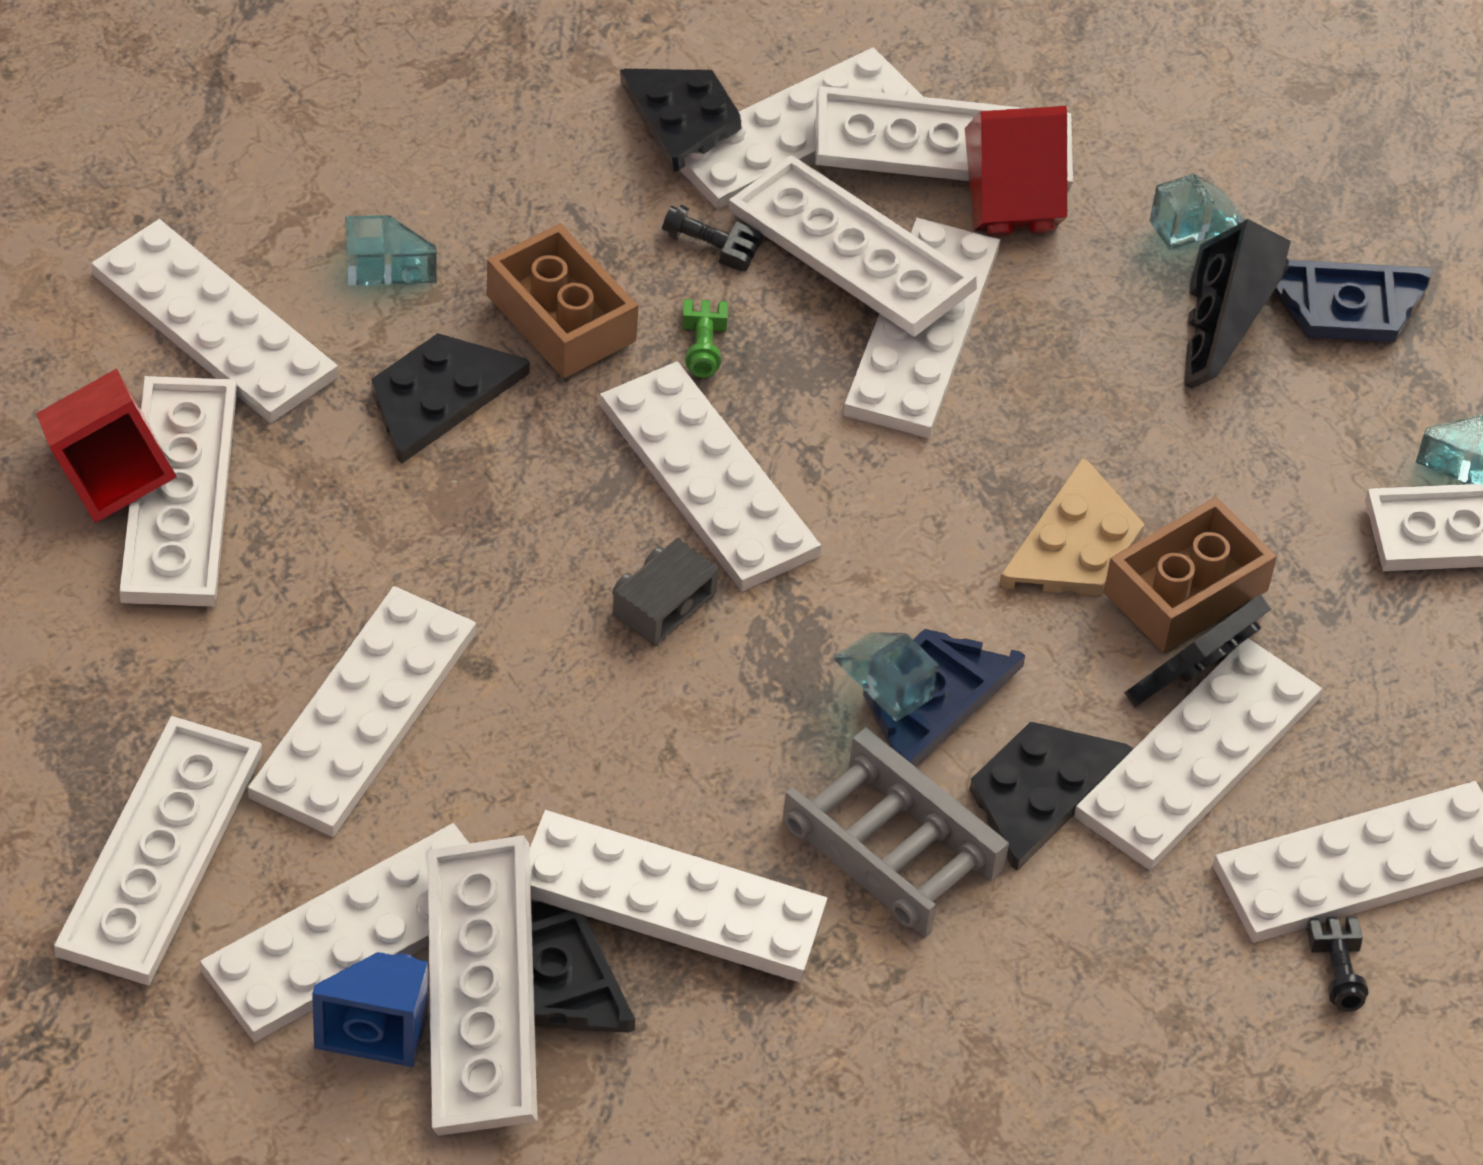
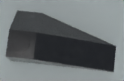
M1247 219L1200 244L1190 282V294L1197 297V306L1189 312L1188 324L1195 327V334L1187 345L1185 386L1193 389L1217 377L1286 274L1289 266L1287 255L1291 243L1290 240Z

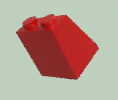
M1067 106L980 111L964 128L974 230H987V236L1009 235L1013 233V228L1029 227L1030 233L1055 231V225H1059L1067 218Z
M117 368L36 413L51 451L95 523L177 478L143 412Z

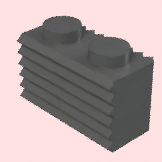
M676 538L666 548L658 546L652 550L646 558L644 566L634 575L626 573L617 581L612 592L614 596L612 615L654 646H658L659 642L664 640L667 635H670L673 629H677L679 624H683L685 619H689L691 614L695 613L698 608H701L704 602L707 603L710 597H714L717 592L719 568L716 563H711L709 558H704L702 553H697L695 548H690L688 543H683L681 538Z

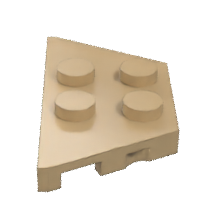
M1082 458L1001 574L999 586L1006 589H1014L1015 582L1043 584V592L1062 593L1064 591H1073L1079 595L1102 596L1110 558L1137 543L1142 537L1145 524L1091 463Z

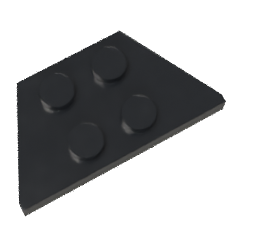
M627 68L620 70L623 88L673 172L684 168V158L698 149V152L705 154L714 148L720 140L727 139L742 129L741 115L713 70Z
M437 333L371 379V391L377 407L382 411V420L386 431L392 437L397 460L400 463H404L530 374V362L523 357Z
M1258 595L1125 691V695L1133 706L1137 707L1180 675L1185 682H1188L1259 631L1262 627L1256 620L1269 612L1271 608L1263 597Z
M1030 722L971 778L969 790L979 808L986 812L988 817L987 823L990 828L1009 842L1008 861L1011 867L1018 871L1074 815L1076 806L1133 748L1125 743Z
M531 900L535 1026L622 1033L635 1031V1017L585 915L544 902H534Z

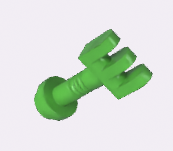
M684 299L682 329L696 330L695 344L687 350L685 362L687 368L696 377H710L720 368L721 353L713 345V331H727L728 301H719L717 312H710V300H701V311H694L693 299Z

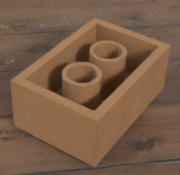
M561 223L487 259L486 295L563 379L636 342L638 304Z
M1214 497L1112 556L1103 593L1165 653L1244 606L1258 595L1267 592L1277 555L1217 497Z

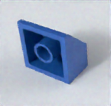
M376 952L315 984L312 992L314 1049L414 1068L428 1017V961L417 960L407 954L391 955Z

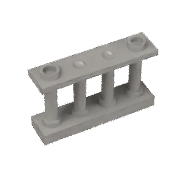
M865 727L852 739L849 767L851 768L811 801L794 787L786 792L783 821L796 837L806 839L887 906L902 925L912 927L926 938L932 933L936 904L933 902L970 870L980 872L989 881L995 879L1004 871L1009 842ZM861 784H872L886 797L847 830L843 829L826 815L827 812ZM899 811L906 812L922 826L882 860L862 844L865 839ZM935 840L943 842L957 856L920 888L916 889L897 873Z

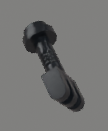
M671 205L662 226V230L669 232V238L678 240L681 233L695 239L699 238L703 242L707 241L708 244L711 243V245L722 249L719 263L739 271H746L749 268L751 259L755 256L757 247L763 239L760 231L736 222L731 233H727L688 217L690 210L688 207L680 205L677 208Z
M1318 917L1310 918L1307 925V933L1311 952H1329L1335 979L1328 986L1330 1001L1341 1011L1351 1012L1360 1009L1365 1004L1369 994L1368 986L1362 976L1354 974L1349 951H1360L1363 936L1358 917H1346L1345 931L1341 930L1338 917H1327V932H1322Z

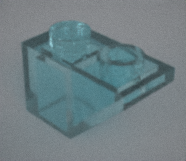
M1194 173L1156 185L1149 219L1169 250L1217 236L1246 220L1224 190Z
M390 215L345 216L348 286L437 283V250L434 244Z
M1483 414L1427 427L1415 463L1468 484H1483Z
M870 632L835 654L834 660L896 722L933 698L938 664L907 633Z

